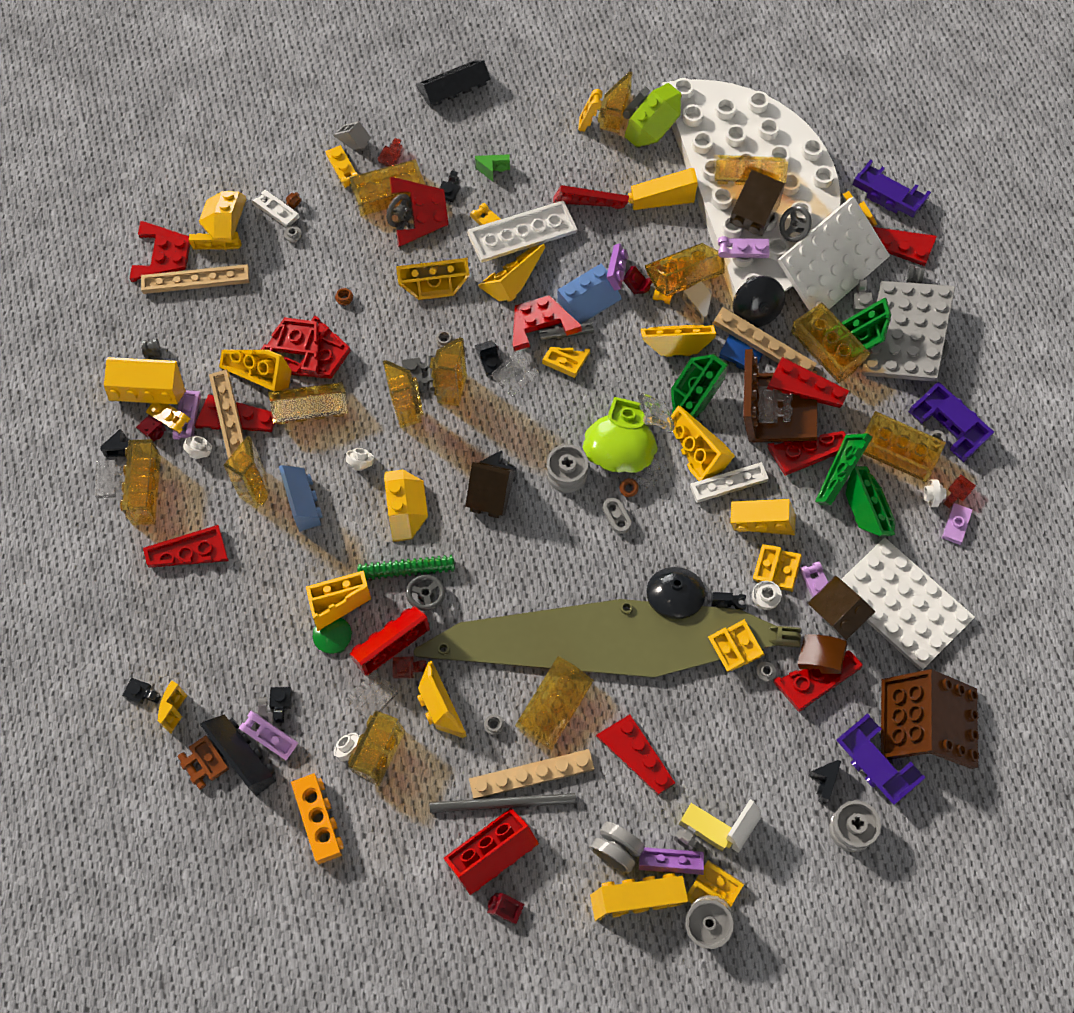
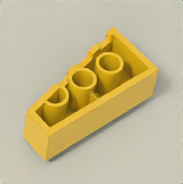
M675 873L663 875L661 879H655V876H648L642 878L643 881L635 882V879L623 880L622 884L615 885L614 881L602 883V887L590 894L595 921L602 920L603 917L611 913L613 918L628 914L630 910L636 914L649 911L651 907L653 910L682 906L688 902L683 876H675Z

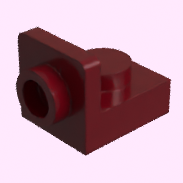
M630 266L624 275L623 282L633 294H644L650 290L654 280L653 278H645L636 266Z
M148 415L136 426V429L152 443L156 439H160L166 431L163 423L155 420L151 415Z
M495 893L489 899L487 913L496 915L512 924H517L525 904L504 893Z

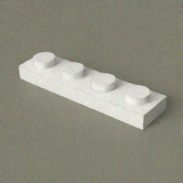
M762 462L691 483L690 488L696 503L768 482L769 478Z

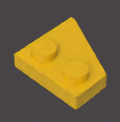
M550 347L542 359V364L575 378L588 358L590 349L585 348L584 351H574V348Z

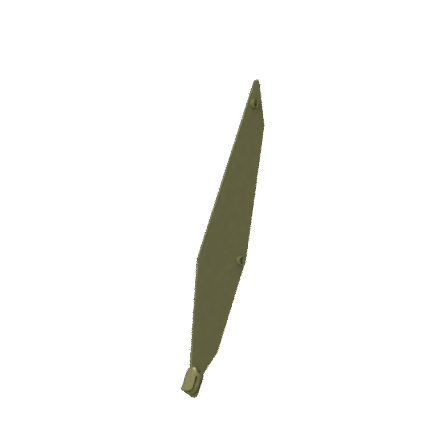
M617 599L460 622L414 649L413 653L416 657L655 678L719 661L720 658L708 637L744 619L761 649L772 646L800 648L801 628L776 626L740 609L702 606L696 614L690 617L672 619L657 613L648 601ZM628 607L630 610L625 611L623 608ZM446 647L447 650L442 652L440 651L441 648Z

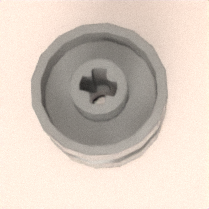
M571 444L555 447L547 458V479L549 484L555 490L563 493L579 490L585 484L588 477V458L585 452Z
M858 800L848 801L841 805L831 817L829 824L830 836L835 844L849 852H860L868 848L875 842L881 830L880 817L876 810L866 802Z
M605 822L600 830L603 838H595L590 846V850L614 868L630 873L635 866L633 857H640L645 845L624 828L611 822Z
M706 895L699 897L691 904L686 915L685 927L688 936L695 944L702 948L714 949L721 947L730 939L733 933L734 914L732 908L725 900L718 896ZM707 919H712L714 925L712 923L710 925L706 924Z

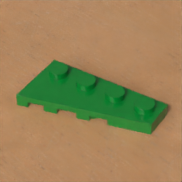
M868 433L845 435L815 500L816 503L819 505H832L873 437Z

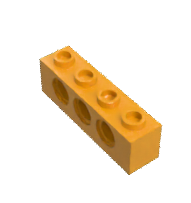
M313 773L291 781L316 863L319 865L343 856L341 849H344L340 836L337 837L335 829H338L334 817L330 818L328 810L332 808L328 797L324 798L322 790H325L322 778L318 779L316 774ZM311 794H317L315 802L309 803L307 801ZM319 813L324 814L321 822H314L315 815ZM329 833V840L324 843L320 842L321 835Z

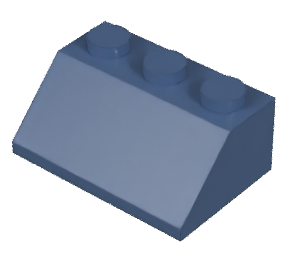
M602 263L557 290V301L579 324L584 323L622 299L619 291H614L608 281V271Z
M279 466L292 515L299 532L320 526V518H323L320 507L316 508L315 505L318 498L315 490L311 491L310 485H313L311 475L306 474L305 469L301 467Z

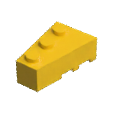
M790 499L731 502L730 523L733 529L738 532L749 531L795 535L796 514Z
M364 571L306 586L317 631L371 600Z

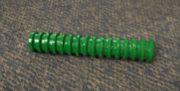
M444 555L442 558L440 556L437 558L432 556L431 559L425 557V559L419 558V560L413 558L411 561L410 559H407V561L402 559L401 562H398V560H395V562L389 561V563L383 561L381 564L380 562H377V564L371 562L370 565L365 563L364 565L358 564L357 566L358 572L364 571L366 580H369V578L375 580L377 577L378 579H381V577L387 579V576H390V578H393V576L399 577L400 575L405 577L407 574L409 576H412V574L417 576L418 573H421V575H424V573L430 574V572L436 574L438 571L439 573H442V571L447 573L448 570H451V572L455 570L453 555H450V557Z

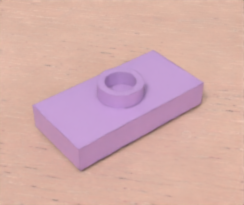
M954 503L942 539L961 545L972 509Z

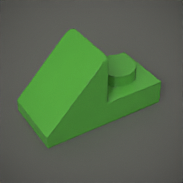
M509 154L475 156L476 169L492 182H494L493 171L503 172L510 170Z

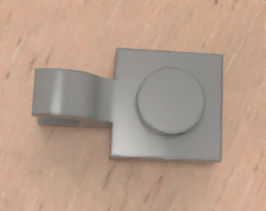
M859 280L857 293L853 294L854 312H860L873 305L872 293H866V280Z
M259 697L258 712L255 713L273 725V712H267V697ZM255 722L252 729L257 731L260 725Z
M688 826L687 830L684 831L679 829L673 840L689 851H692L697 843L694 839L696 830L691 826Z

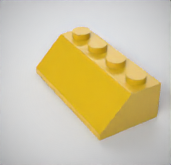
M128 358L106 359L104 388L109 401L177 405L186 392L177 361Z

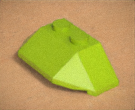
M669 82L653 90L630 117L624 137L636 147L659 142L681 115L682 93Z

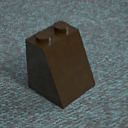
M751 170L732 210L730 223L736 227L748 230L752 234L763 236L780 205L785 183Z
M472 462L465 507L470 508V512L481 514V511L488 512V516L494 518L504 516L515 470L483 462Z
M836 575L808 602L845 640L876 612L861 596Z

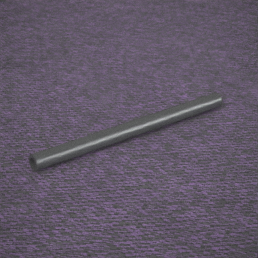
M575 793L440 801L430 802L429 807L430 813L576 804Z

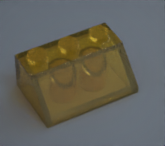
M375 710L374 714L367 721L365 733L361 734L358 739V747L355 753H352L348 760V767L354 774L378 787L405 733V729L397 718Z

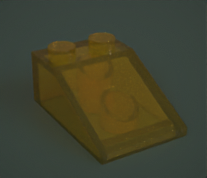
M631 71L604 95L601 108L598 109L600 112L597 122H600L601 130L620 133L624 119L623 111L626 109L631 95Z

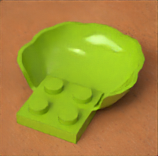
M614 397L608 415L599 418L585 432L582 448L588 460L611 472L637 473L651 465L658 446L655 436L645 424L650 405Z

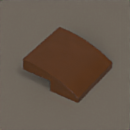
M805 634L797 665L799 669H819L821 674H841L848 643L846 640L832 636Z

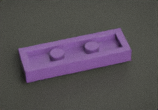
M620 243L613 247L607 273V279L614 291L621 289L628 259V253Z
M644 848L639 858V870L703 875L704 852Z

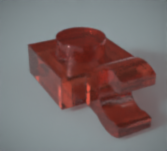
M394 138L390 147L385 145L378 157V163L391 168L395 167L401 156L400 150L402 145H400V139Z
M960 474L948 488L951 494L943 504L950 508L958 498L964 501L975 489L976 485Z
M393 657V678H414V672L425 671L427 661L419 660L414 662L413 657Z

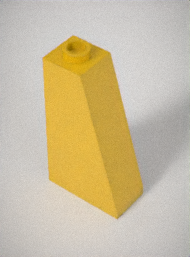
M695 168L631 186V193H628L629 204H632L633 210L694 203L698 183Z

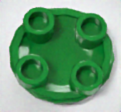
M339 618L317 631L315 626L312 638L315 646L320 651L330 654L342 653L351 641L352 631L348 622L343 618Z

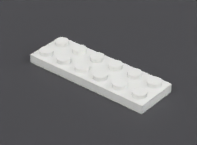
M559 201L468 229L467 234L482 263L575 234L578 229L565 202Z

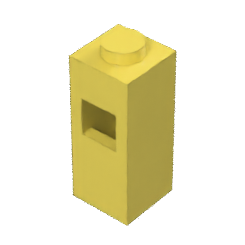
M693 803L689 805L679 825L685 829L691 826L696 830V836L722 852L725 847L730 849L732 843L726 840V837L731 827Z

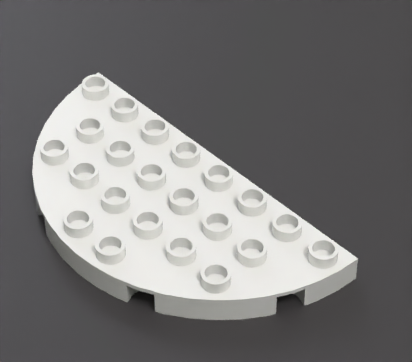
M680 78L676 81H669L673 87L682 93L681 115L671 127L686 169L695 168L698 181L696 198L732 301L738 289L746 281L758 276H769L776 279L782 285L784 292L793 285L777 260L798 242H789L781 235L779 223L783 213L793 206L806 208L812 219L809 231L811 232L840 207L839 180L834 163L826 147L803 119L762 91H755L747 87L715 80ZM751 170L785 183L780 205L763 236L752 234L750 231L730 223L732 210ZM796 211L797 217L806 220L803 213ZM790 215L787 217L785 221V230H787L790 226ZM794 231L790 236L796 237L801 233ZM725 236L733 239H769V258L719 257L718 250L720 246L718 245V238Z

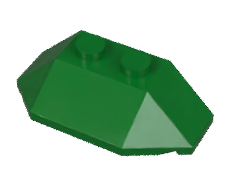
M887 298L881 299L825 331L824 334L828 348L855 358L884 342L892 315Z
M715 354L691 358L671 388L672 413L677 406H681L696 418L707 407L724 382L728 364Z
M855 466L850 474L845 494L858 527L878 536L895 535V519L882 487L875 477L870 474L867 466Z

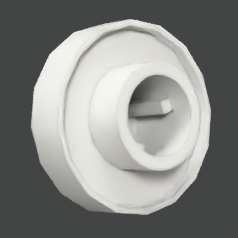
M192 436L185 439L183 448L190 457L200 459L210 455L212 445L203 437Z
M355 448L346 453V462L354 470L362 471L373 465L374 456L366 449Z
M930 479L928 485L924 487V500L928 501L929 507H938L943 499H946V488H943L938 479Z
M771 581L757 583L752 592L754 604L763 610L776 608L782 597L779 586Z
M356 733L343 736L335 746L334 755L340 761L357 758L363 744L362 739Z

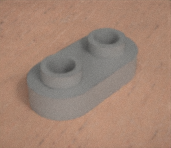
M617 498L605 500L603 503V513L612 529L618 534L627 533L631 527V519L622 503ZM614 507L616 510L610 511L609 508ZM623 523L625 526L619 527L618 524Z

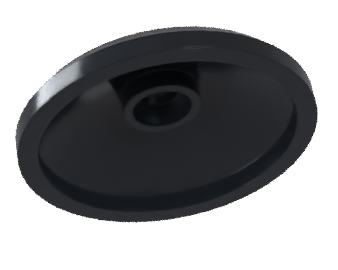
M754 277L746 281L736 292L733 300V312L755 327L765 326L777 318L782 311L785 303L784 289L772 277Z
M669 567L656 572L650 578L647 584L646 595L650 606L660 615L672 619H683L696 614L701 609L705 601L706 591L702 580L692 571L680 567Z

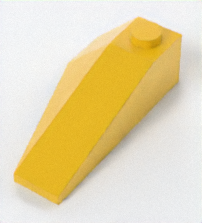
M545 244L529 248L516 257L517 261L504 265L503 271L489 275L478 285L479 288L498 301L507 300L509 302L517 297L516 294L524 287L546 248Z
M677 406L668 421L675 438L679 439L682 444V454L688 458L689 463L687 466L689 471L698 481L711 478L724 471L735 455L720 439L685 409Z

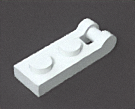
M266 190L261 193L259 198H255L252 201L256 208L261 209L286 228L290 227L300 218L299 213Z

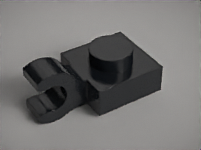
M453 170L450 172L448 182L442 181L440 189H444L445 200L452 203L459 191V185H456L459 177H457L458 172Z
M713 592L711 606L728 608L732 605L736 609L744 611L746 605H741L738 601H744L746 595Z
M132 677L122 695L124 698L143 704L145 699L158 704L161 698L157 692L150 690V684Z
M270 687L269 707L274 709L276 723H284L285 709H291V687Z

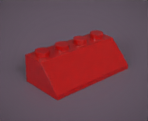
M415 606L411 609L407 608L395 621H389L384 626V629L371 634L363 644L356 645L350 655L365 677L430 630L427 616Z
M510 808L443 859L468 894L472 895L526 853L532 851L539 842L530 827Z

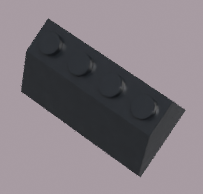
M473 60L416 84V87L427 104L436 106L441 104V100L445 98L451 100L456 98L460 92L465 94L472 91V87L477 86L479 88L487 85L486 82L491 80L485 61Z
M224 714L200 724L255 796H258L276 781L272 776L275 774L274 770L269 764L264 766L260 761L263 756L257 748L254 750L248 745L251 743L250 739L245 733L239 734L236 730L239 728V725L233 718L228 719Z

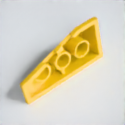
M270 350L221 351L220 368L227 369L233 374L272 391L289 388L292 371L282 355Z

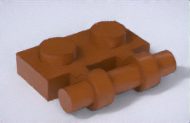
M206 735L189 746L193 753L189 757H187L185 752L177 756L181 762L180 766L188 772L190 781L193 785L196 784L199 790L206 787L203 781L205 776H208L213 781L229 770ZM196 761H198L202 767V769L198 772L193 766V764Z

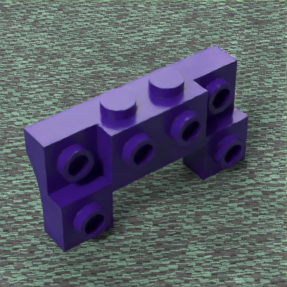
M869 160L863 170L854 178L852 185L866 192V198L881 205L888 211H892L895 214L901 211L914 218L928 200L931 192L927 191L926 194L917 191V184L910 191L904 185L883 175L885 167L882 166L878 170L872 167L873 161Z
M937 382L909 410V413L921 424L933 416L958 439L951 446L950 451L962 462L971 457L994 434V431L978 418L974 411L967 408L961 399L956 398L940 382Z
M867 713L837 738L836 741L853 759L850 763L858 772L860 770L865 772L867 777L864 779L871 787L877 786L889 801L895 805L926 777L920 773L912 762L899 772L870 741L882 729Z

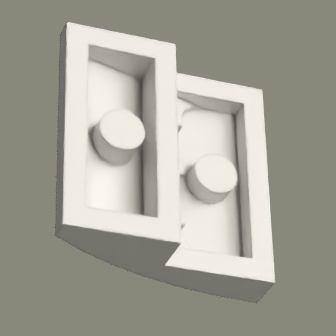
M751 799L726 837V840L733 844L732 849L738 853L761 819L760 810Z

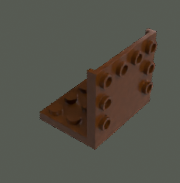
M745 349L743 418L748 441L750 443L817 441V401L810 398L806 400L800 398L799 395L791 393L789 395L784 394L776 389H773V391L766 389L774 373H759L757 356H754L753 349Z
M933 669L881 679V753L883 756L890 760L933 754L970 769L978 768L979 715L977 710V688Z

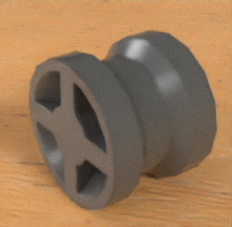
M910 265L906 283L914 282L921 284L925 268L921 267L918 269Z
M157 338L152 341L142 340V351L145 359L150 358V356H161L160 344Z

